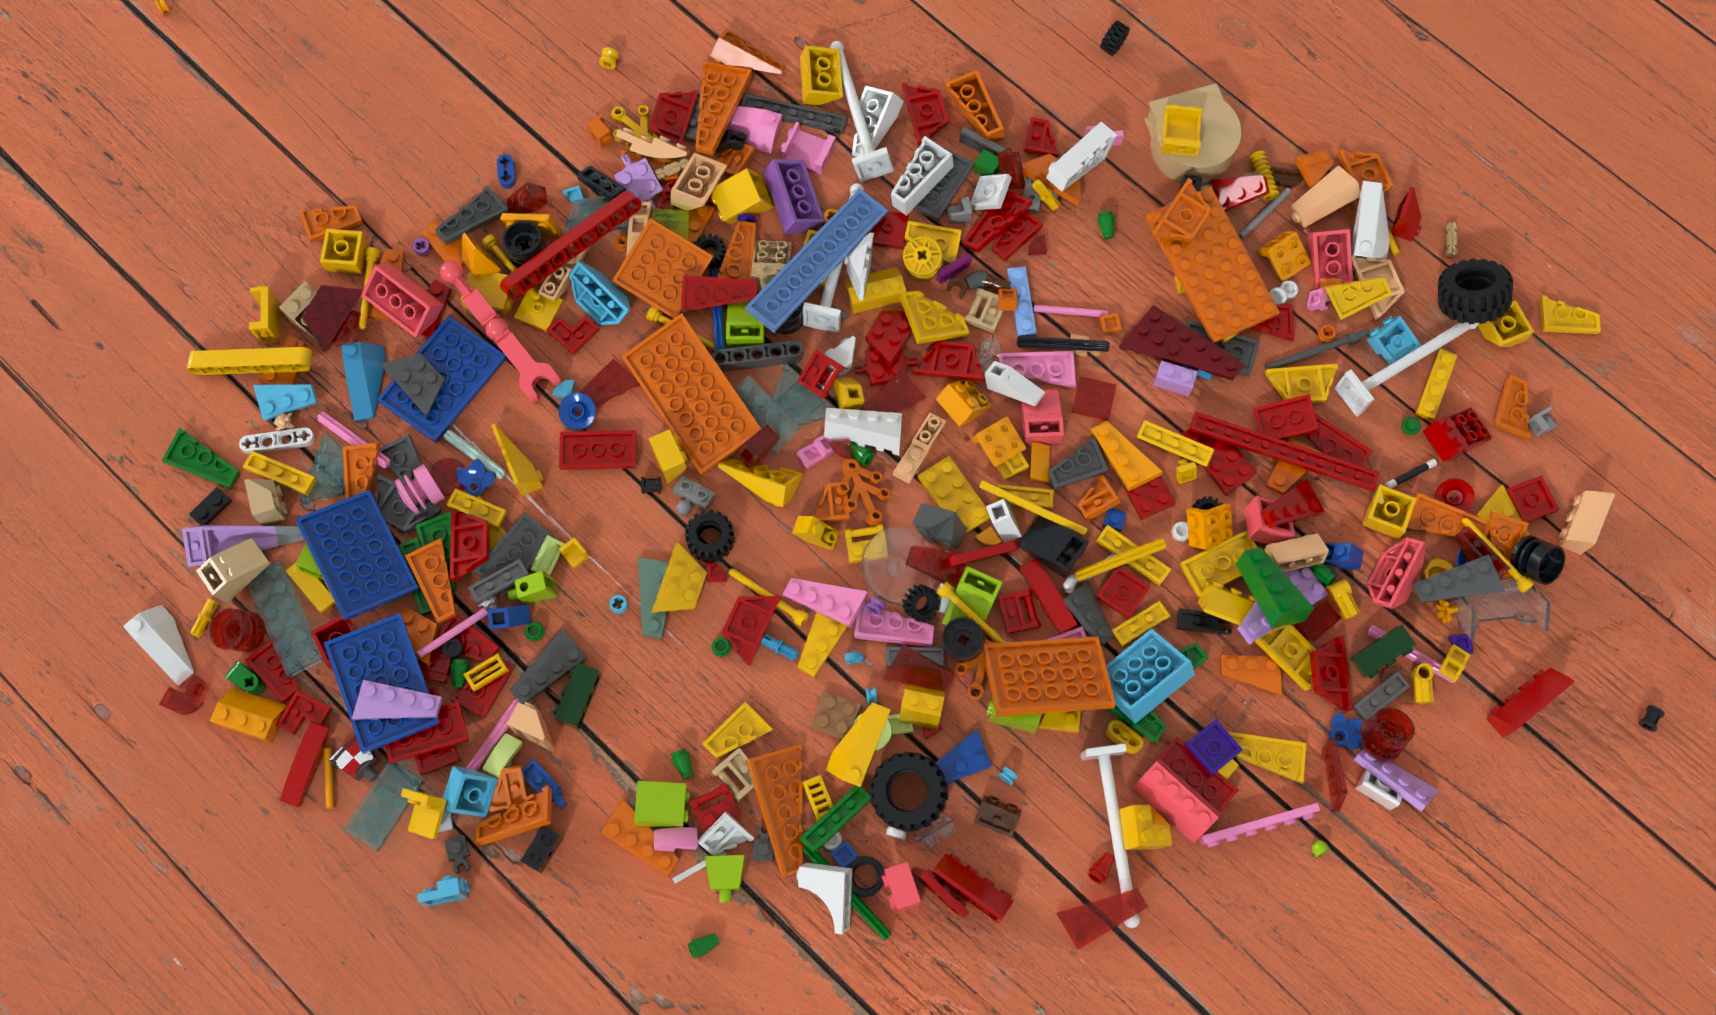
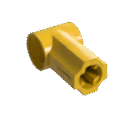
M1342 579L1326 586L1325 589L1329 593L1328 598L1331 602H1335L1344 621L1361 613L1351 595L1352 590L1347 580Z
M1427 663L1415 666L1410 673L1414 685V699L1417 704L1434 703L1432 686L1434 670ZM1419 669L1424 670L1425 678L1419 675Z

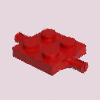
M875 349L865 350V365L854 367L855 375L867 373L871 386L908 381L907 366L918 365L917 357L906 359L903 350H901L893 364L889 366L882 355L879 356Z

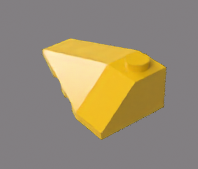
M492 424L491 427L500 448H502V454L521 496L543 488L541 481L544 479L540 470L536 471L533 464L495 424Z
M727 458L718 464L721 470L776 507H784L792 501L803 478V473L780 467L779 470L769 469V465L766 464L753 466L750 461Z
M872 702L832 751L826 770L843 781L861 787L864 784L891 709Z

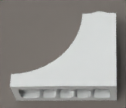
M805 863L799 866L797 871L798 887L815 893L823 900L832 915L835 934H844L849 931L852 868Z

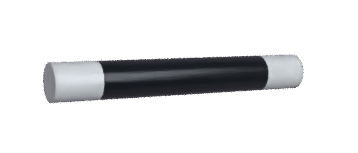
M1431 459L1386 482L1384 486L1392 489L1435 467L1437 462L1435 459Z

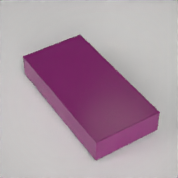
M967 253L937 271V281L942 284L970 267V255Z

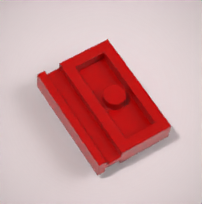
M432 651L430 656L431 665L429 667L419 661L425 680L446 684L452 659L446 657L444 653Z

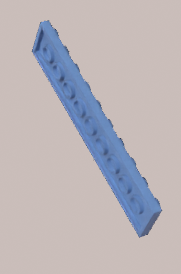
M859 188L753 298L745 310L775 333L848 256L861 239L883 219L888 210Z

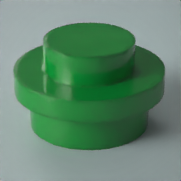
M1407 417L1402 422V430L1407 435H1416L1421 430V423L1415 417Z
M531 622L525 628V636L530 641H539L544 636V627L539 622Z
M719 637L713 641L711 648L716 656L725 657L731 651V643L726 638Z

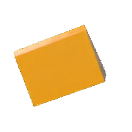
M466 233L462 235V260L473 275L501 271L487 251Z

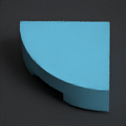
M579 185L562 190L564 197L569 202L574 204L585 203Z
M566 380L560 383L553 390V397L565 398L573 393L575 381Z
M862 652L844 654L846 665L865 661Z

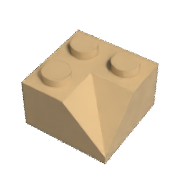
M244 480L251 513L263 526H269L287 521L285 514L288 513L285 502L282 501L281 496H284L281 485H278L274 480Z

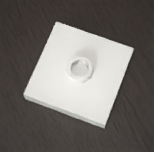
M1009 174L980 176L970 202L971 209H1001L1012 177Z

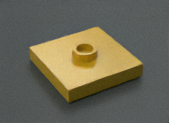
M526 292L514 319L547 332L546 329L554 322L564 300L558 298L554 302L541 295L539 300H534Z

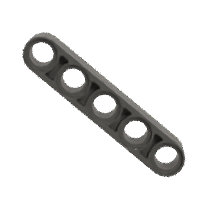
M794 340L719 349L713 352L712 357L715 361L725 359L723 363L716 362L722 372L798 363L803 359V346L799 341ZM798 350L799 353L792 354L791 351ZM774 352L781 353L779 356L772 355ZM756 354L762 355L761 358H754ZM738 356L743 357L741 361L735 360Z

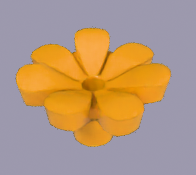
M1440 600L1439 603H1436V608L1440 610L1437 612V617L1439 619L1442 618L1444 624L1452 620V613L1458 612L1457 605L1450 606L1447 600Z

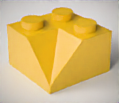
M326 229L320 263L326 272L362 274L365 262V249L368 246V240L363 231Z
M1516 300L1512 301L1510 309L1502 317H1497L1495 321H1486V323H1479L1478 325L1484 338L1500 347L1515 346L1527 341L1534 333L1533 328Z
M670 429L648 438L667 484L687 469L685 462L688 461L685 452L680 447L677 435H672Z
M1379 485L1369 504L1362 525L1399 539L1407 529L1417 498Z
M1132 805L1119 809L1125 850L1160 849L1172 846L1170 825L1151 805Z

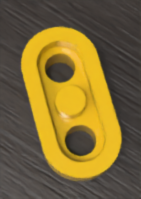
M1113 720L1106 727L1108 738L1116 744H1126L1128 753L1136 754L1143 747L1142 738L1121 721Z

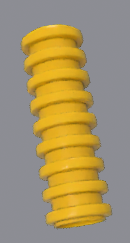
M1256 151L1250 155V160L1255 174L1264 175L1267 179L1270 194L1263 196V199L1272 200L1279 195V191L1272 176L1273 173L1270 171L1271 167L1267 161L1266 152Z

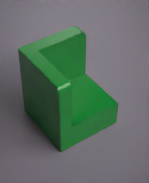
M984 149L974 162L973 171L981 176L996 175L1001 169L1002 159Z

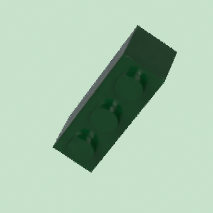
M1399 625L1349 659L1363 678L1369 676L1371 679L1380 673L1378 669L1384 665L1388 668L1397 662L1395 658L1401 654L1404 657L1413 651L1412 647L1416 643L1403 625Z
M577 663L575 668L572 667L569 673L570 681L568 686L565 685L561 693L562 701L556 705L554 710L557 722L580 730L602 675L599 670Z

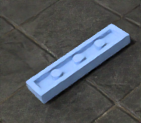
M1026 266L1007 268L1008 281L1011 282L1009 288L1017 289V310L1013 311L1017 337H1035L1037 333Z

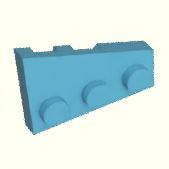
M253 385L264 421L277 418L281 413H292L318 404L313 385Z

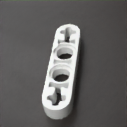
M309 428L289 429L244 436L239 441V447L246 454H251L252 451L265 453L308 447L315 442L316 437ZM305 434H308L309 437L304 441L303 437H305ZM290 435L292 437L291 441L288 444H283V437ZM272 438L273 442L270 446H263L265 439ZM250 441L252 444L249 446L250 448H247L245 445H248Z

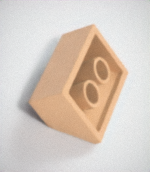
M693 153L671 189V205L686 211L704 206L727 169V165Z
M1584 491L1580 496L1577 495L1572 503L1574 506L1573 511L1569 512L1565 520L1568 522L1567 526L1560 532L1559 538L1561 540L1559 546L1578 555L1583 554L1594 546L1615 494Z
M518 702L507 725L518 736L553 752L555 748L547 723L542 718L543 715L539 713L540 711L534 705L525 702L523 705Z

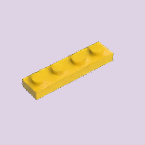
M1441 348L1437 351L1414 415L1433 422L1458 355Z
M1146 420L1143 421L1137 438L1205 467H1208L1215 451L1213 448Z
M254 451L251 452L243 465V468L268 480H274L276 483L306 496L309 495L317 482V479L312 475Z
M1109 525L1105 527L1096 540L1098 544L1115 556L1139 547ZM1147 555L1127 563L1158 586L1161 585L1171 571L1169 567L1152 555Z

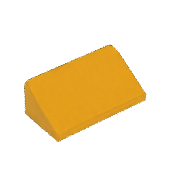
M1039 442L1031 443L1030 481L1049 482V445Z

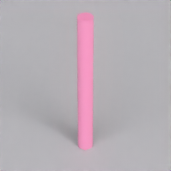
M1034 305V312L1092 317L1108 315V310Z
M485 608L481 609L418 650L417 654L420 658L424 657L488 615Z

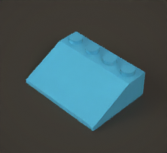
M1152 628L1106 665L1116 706L1135 724L1195 675L1191 661Z

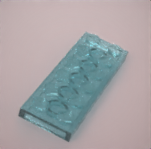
M278 561L266 567L247 586L284 671L290 678L322 662L323 658L310 633L313 630L283 563Z

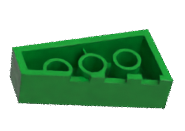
M1261 547L1248 549L1243 552L1236 566L1271 628L1304 622L1314 609L1310 602Z

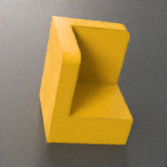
M575 537L559 549L562 556L574 570L589 559L587 552Z

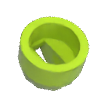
M1317 840L1312 844V852L1316 858L1322 856L1330 849L1322 840Z

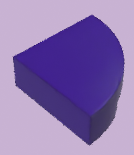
M746 213L738 215V221L756 223L757 226V219L754 216Z
M1470 634L1449 636V641L1452 645L1458 646L1469 654L1474 653Z

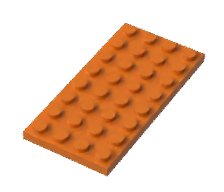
M1210 186L1199 192L1203 196L1204 202L1210 207L1211 212L1191 242L1163 238L1156 239L1211 342L1215 344L1279 315L1280 311ZM1171 204L1146 214L1145 219L1152 232Z
M682 313L621 356L673 435H677L680 445L700 475L707 473L764 432Z

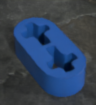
M503 154L497 159L498 180L503 188L509 189L516 183L515 164L510 155ZM504 161H508L506 169L503 165L505 163ZM508 174V182H505L504 180H506V175Z

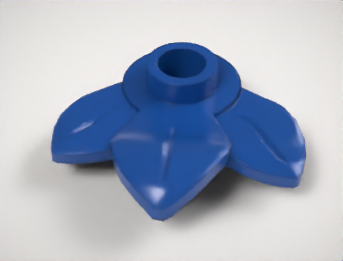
M476 459L469 465L468 469L458 467L457 479L461 485L465 486L466 493L478 497L483 494L485 488L490 487L494 483L495 472H486L482 461ZM473 484L478 485V488L475 491L471 489V486Z
M1342 712L1332 718V730L1328 734V739L1333 746H1346L1350 749H1357L1366 743V740L1358 735L1362 726L1361 719L1353 718L1346 720ZM1336 734L1340 735L1341 741L1335 739Z

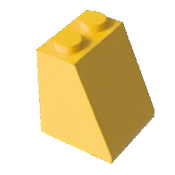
M747 168L716 185L711 195L712 201L719 209L718 215L720 219L729 224L738 222L737 217L740 214L746 213L754 216L774 208L761 175Z
M906 684L899 722L938 729L945 691Z

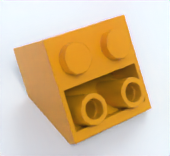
M960 380L948 384L936 398L938 403L959 427L969 424L992 406L988 402L987 397L981 394L975 384L969 380Z

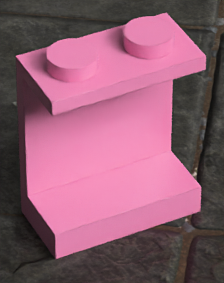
M796 122L794 127H791L788 131L787 141L781 145L782 159L804 160L807 170L822 175L836 146V137L828 135L826 140L801 131L799 123Z

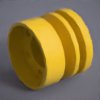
M923 236L914 238L907 243L903 252V260L909 273L921 280L934 278L937 275V271L943 267V256L940 246L935 240ZM920 254H922V255L925 254V255H926V259H923V258H922V259L920 260L919 255H920Z

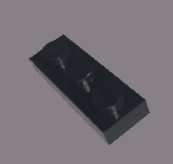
M591 165L577 174L580 182L610 201L626 191L625 187Z

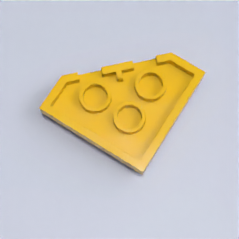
M911 291L900 294L899 298L917 344L966 337L970 333L963 316L958 313L955 315L946 310L947 307L941 303L927 299L922 292Z

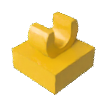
M1186 459L1179 460V467H1176V480L1178 484L1197 479V466L1195 462L1187 463Z

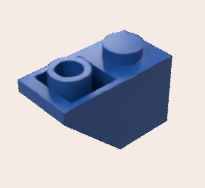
M1324 543L1329 552L1323 564L1343 570H1357L1361 568L1364 551L1355 544Z
M529 604L489 608V629L508 628L531 623Z

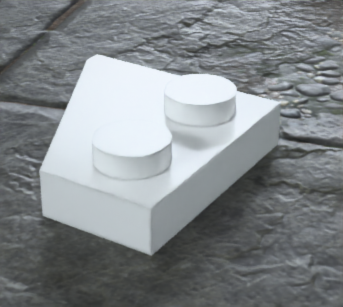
M725 811L698 839V843L714 856L722 853L725 849L737 847L739 843L747 840L750 842L754 839V836Z

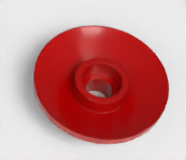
M1452 478L1445 480L1437 487L1435 500L1467 512L1474 504L1475 493L1472 486L1465 480ZM1455 492L1458 496L1452 498L1450 497L1451 493Z

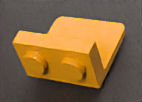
M1225 503L1208 510L1193 507L1186 509L1189 546L1207 550L1233 537L1230 504Z

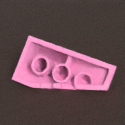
M737 106L726 130L745 133L747 135L745 143L754 147L755 151L771 155L783 126L782 114L766 109Z

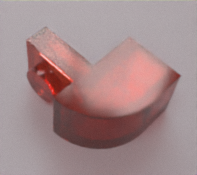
M193 675L183 693L168 687L159 705L180 715L192 714L203 705L197 699L205 691L207 682Z

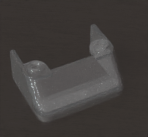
M1515 579L1501 581L1505 592L1453 598L1454 605L1458 607L1456 615L1459 627L1470 639H1475V629L1479 628L1480 622L1515 618L1522 625L1537 623L1544 631H1549L1551 602L1534 586L1522 594L1517 588L1518 585Z

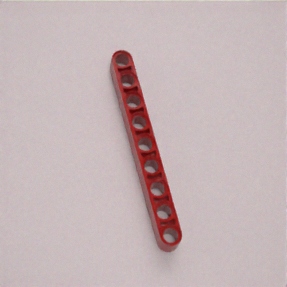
M630 191L622 192L503 278L500 282V289L510 299L520 298L637 213L642 206L641 200Z

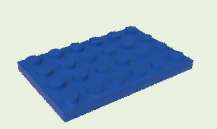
M449 315L415 354H422L446 381L443 389L439 392L436 403L434 402L430 409L429 417H426L394 380L376 399L378 403L434 443L439 441L507 360L505 354Z
M370 490L295 519L344 621L418 591V586Z
M401 613L324 642L363 754L440 724L439 717L389 718L380 720L352 719L363 680L430 694Z

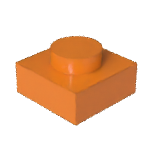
M1118 313L1099 317L1103 336L1121 333L1122 327Z

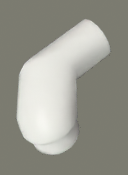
M1075 573L1070 574L1063 583L1065 593H1073L1076 584L1087 581V579L1078 581Z

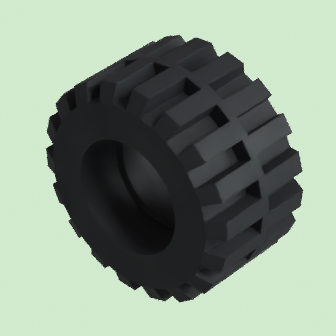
M703 510L701 515L697 513L693 515L694 519L690 518L688 521L689 526L686 525L685 539L692 555L695 554L697 559L702 558L703 562H707V559L715 562L716 558L720 561L723 559V555L727 557L729 550L733 549V543H735L734 530L731 521H728V517L726 515L722 516L719 511L714 513L713 510H709V513H705V510ZM705 529H717L721 532V537L713 544H704L699 540V536Z

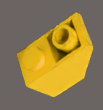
M837 377L833 384L839 409L859 410L864 403L861 384L852 377Z
M798 516L792 534L805 542L833 550L839 532L814 516Z

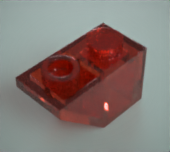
M528 182L507 198L508 212L513 214L536 212L548 203L545 187Z
M767 424L743 444L736 456L747 468L755 466L765 459L780 438Z

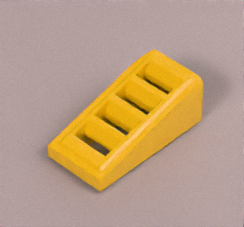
M821 775L802 782L817 821L829 811L827 810L819 814L818 810L829 806V809L833 807ZM820 784L819 787L809 790L810 786ZM823 791L822 795L812 798L813 794ZM826 799L827 801L820 805H815V802Z

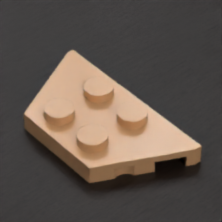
M1351 255L1352 269L1358 281L1384 276L1390 287L1392 295L1369 306L1375 320H1378L1405 293L1391 260H1378L1370 257L1364 259Z

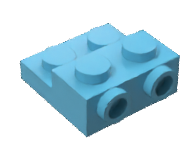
M1401 316L1386 318L1382 322L1383 326L1373 329L1369 333L1370 337L1367 339L1376 354H1381L1388 365L1421 346Z
M455 875L442 877V881H437L438 890L436 888H427L423 890V893L417 894L418 903L428 907L468 898L467 893L470 892L469 881L464 878H455Z

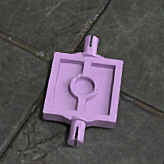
M628 154L621 156L626 167L614 175L616 181L625 187L626 191H630L638 197L641 202H651L653 207L651 212L656 210V206L652 199L664 190L648 160L644 158L632 163Z

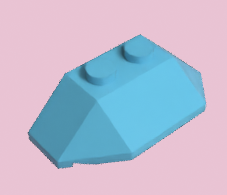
M578 261L569 274L575 302L599 325L620 324L631 310L628 297L602 272L582 261Z

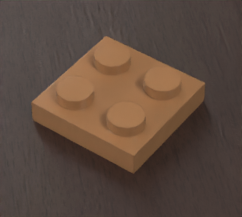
M823 691L810 730L842 740L853 727L861 704Z

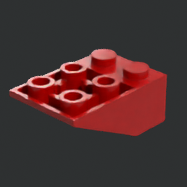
M1472 407L1440 418L1423 430V433L1443 463L1455 459L1492 439Z

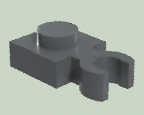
M759 825L757 831L760 839H754L752 860L773 862L774 851L769 840V834L762 833V825Z
M462 835L445 840L448 860H455L453 865L454 872L459 874V866L461 864H464L466 871H469L470 864L465 861V857L470 856L466 836Z

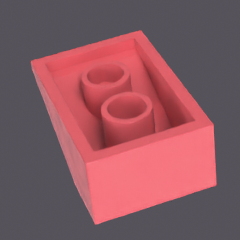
M1350 229L1308 233L1309 255L1315 288L1320 287V278L1342 279V283L1353 282Z

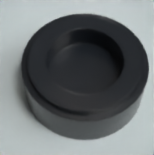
M451 638L443 644L442 651L446 657L456 659L463 653V645L458 639Z

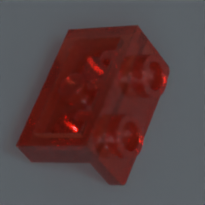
M1010 148L998 153L1001 174H1009L1012 177L1008 189H1023L1026 187L1020 153L1011 152Z

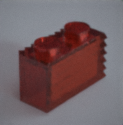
M1327 600L1322 604L1319 601L1313 605L1314 609L1307 619L1294 626L1310 644L1342 618Z

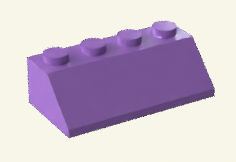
M773 159L763 172L784 233L799 234L824 224L825 220L804 160Z

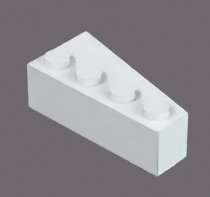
M1100 122L1057 162L1054 161L1049 166V173L1046 179L1063 192L1106 159L1117 134L1103 122Z
M924 136L922 144L915 151L912 161L908 163L904 175H901L891 193L893 207L907 216L954 167L952 154Z
M826 408L824 437L846 443L853 441L862 447L870 445L876 447L878 451L883 452L886 449L892 451V454L899 455L902 413Z

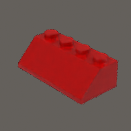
M1552 668L1546 671L1541 669L1532 676L1534 680L1531 683L1526 681L1518 687L1520 692L1516 695L1511 693L1504 699L1506 703L1503 706L1498 704L1489 712L1492 715L1487 718V721L1503 738L1520 728L1575 681Z
M945 853L932 871L937 876L936 879L999 924L1014 902L1010 899L1012 896L1003 889L999 891L994 888L995 884L988 878H980L976 875L978 872L971 866H963L960 863L961 860L956 855Z

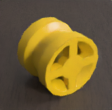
M603 48L599 64L606 69H615L619 52L613 48Z

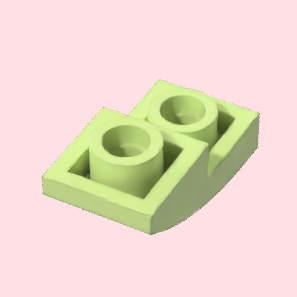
M505 733L487 759L483 771L499 778L501 769L512 765L511 760L522 748V741Z

